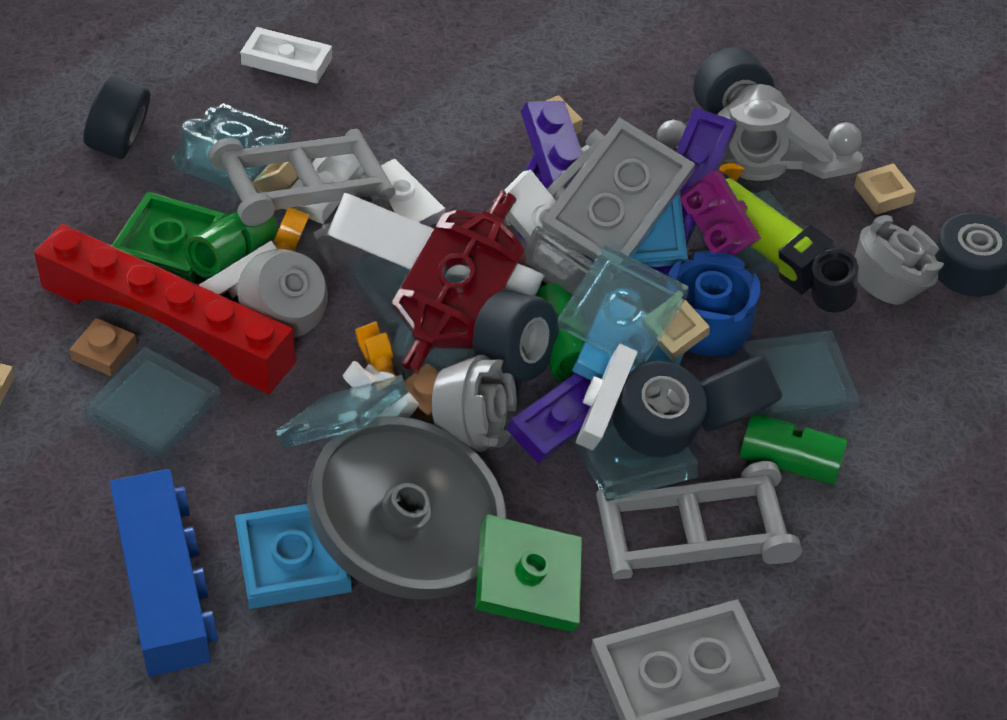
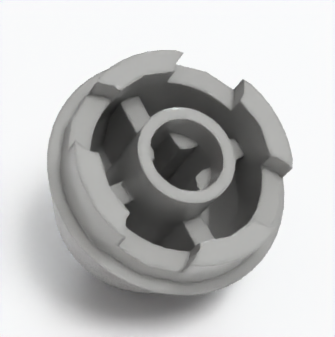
M882 215L877 217L871 226L863 228L860 233L854 256L859 266L858 283L874 297L890 304L900 305L933 286L938 280V272L944 263L936 260L935 254L938 252L939 247L922 230L912 225L906 231L896 225H892L893 216Z
M272 249L258 254L244 267L238 282V300L240 305L293 328V336L296 338L310 332L321 321L327 308L328 290L320 268L312 259L292 250Z
M479 355L442 369L435 380L432 393V415L435 426L448 431L466 443L471 449L478 452H483L489 447H503L508 442L511 434L504 430L507 411H516L517 408L514 377L509 373L502 372L503 360H490L485 355Z

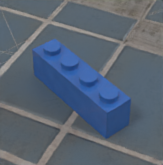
M170 468L111 480L112 497L148 677L211 663L208 643L217 642L218 637L212 610L201 612L199 600L208 598L203 568L192 569L190 558L199 556L193 526L183 528L181 517L190 516L184 486L174 488Z

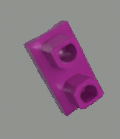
M719 169L713 170L680 194L681 203L687 213L691 214L705 237L704 241L711 253H728L736 256L761 239L746 214L748 207L743 200L738 201Z

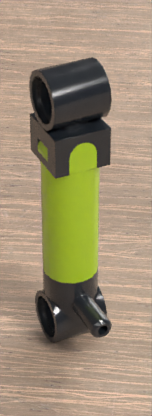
M721 171L738 201L743 200L748 207L746 214L761 237L759 241L750 247L779 268V278L801 295L812 287L814 303L826 312L837 313L852 307L856 302L858 293L859 266L856 258L849 252L834 249V241L812 225L807 226L804 230Z

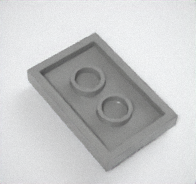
M619 117L542 220V228L619 276L693 174L695 163Z
M738 599L592 639L591 652L620 720H699L775 698L779 693L780 684Z

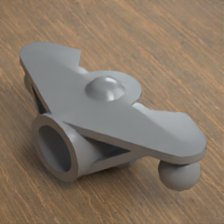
M755 84L739 90L732 98L731 103L717 114L736 121L737 125L721 166L726 163L741 165L745 169L739 177L753 181L771 180L782 175L786 169H802L825 179L852 174L862 168L863 156L858 150L863 138L858 127L848 122L839 123L832 128L827 140L787 103L779 90L772 86ZM674 119L665 121L657 131V141L671 149L677 147L686 125L682 121Z

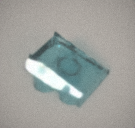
M222 103L220 106L207 109L205 111V120L192 119L183 123L181 147L175 152L172 159L180 174L188 173L228 188L235 195L237 192L226 171L215 169L208 158L210 148L216 142L225 138L239 140L244 149L284 144L292 133L289 127ZM264 165L244 168L250 180Z

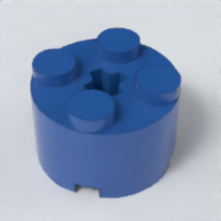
M711 251L694 253L691 260L682 264L681 260L676 262L669 272L664 304L680 293L710 326L709 335L690 348L689 352L704 356H734L751 336L760 296V282L755 273L753 278L744 269L745 262L734 255L711 253Z

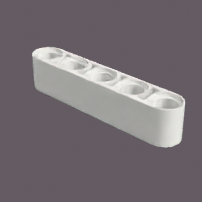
M344 193L327 235L411 269L434 229ZM518 263L503 291L512 290L536 296L544 274ZM463 265L453 266L446 272L445 279L451 283H460L469 276L470 269Z

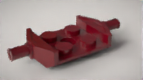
M500 190L488 212L483 210L479 214L453 210L442 214L391 303L395 312L410 329L415 340L401 362V365L408 371L412 368V372L418 374L428 354L435 347L438 349H473L474 325L480 310L489 298L504 290L518 263L524 265L526 262L525 249L516 236L504 226L507 215L517 201L516 197L508 192L507 196H505L506 191ZM463 265L470 269L469 276L460 283H451L445 279L446 272L453 266Z

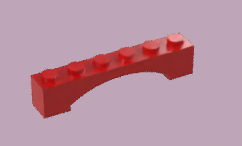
M63 223L34 251L42 288L78 305L83 300L102 301L146 315L175 330L201 347L229 370L230 376L268 394L272 393L296 363L293 328Z

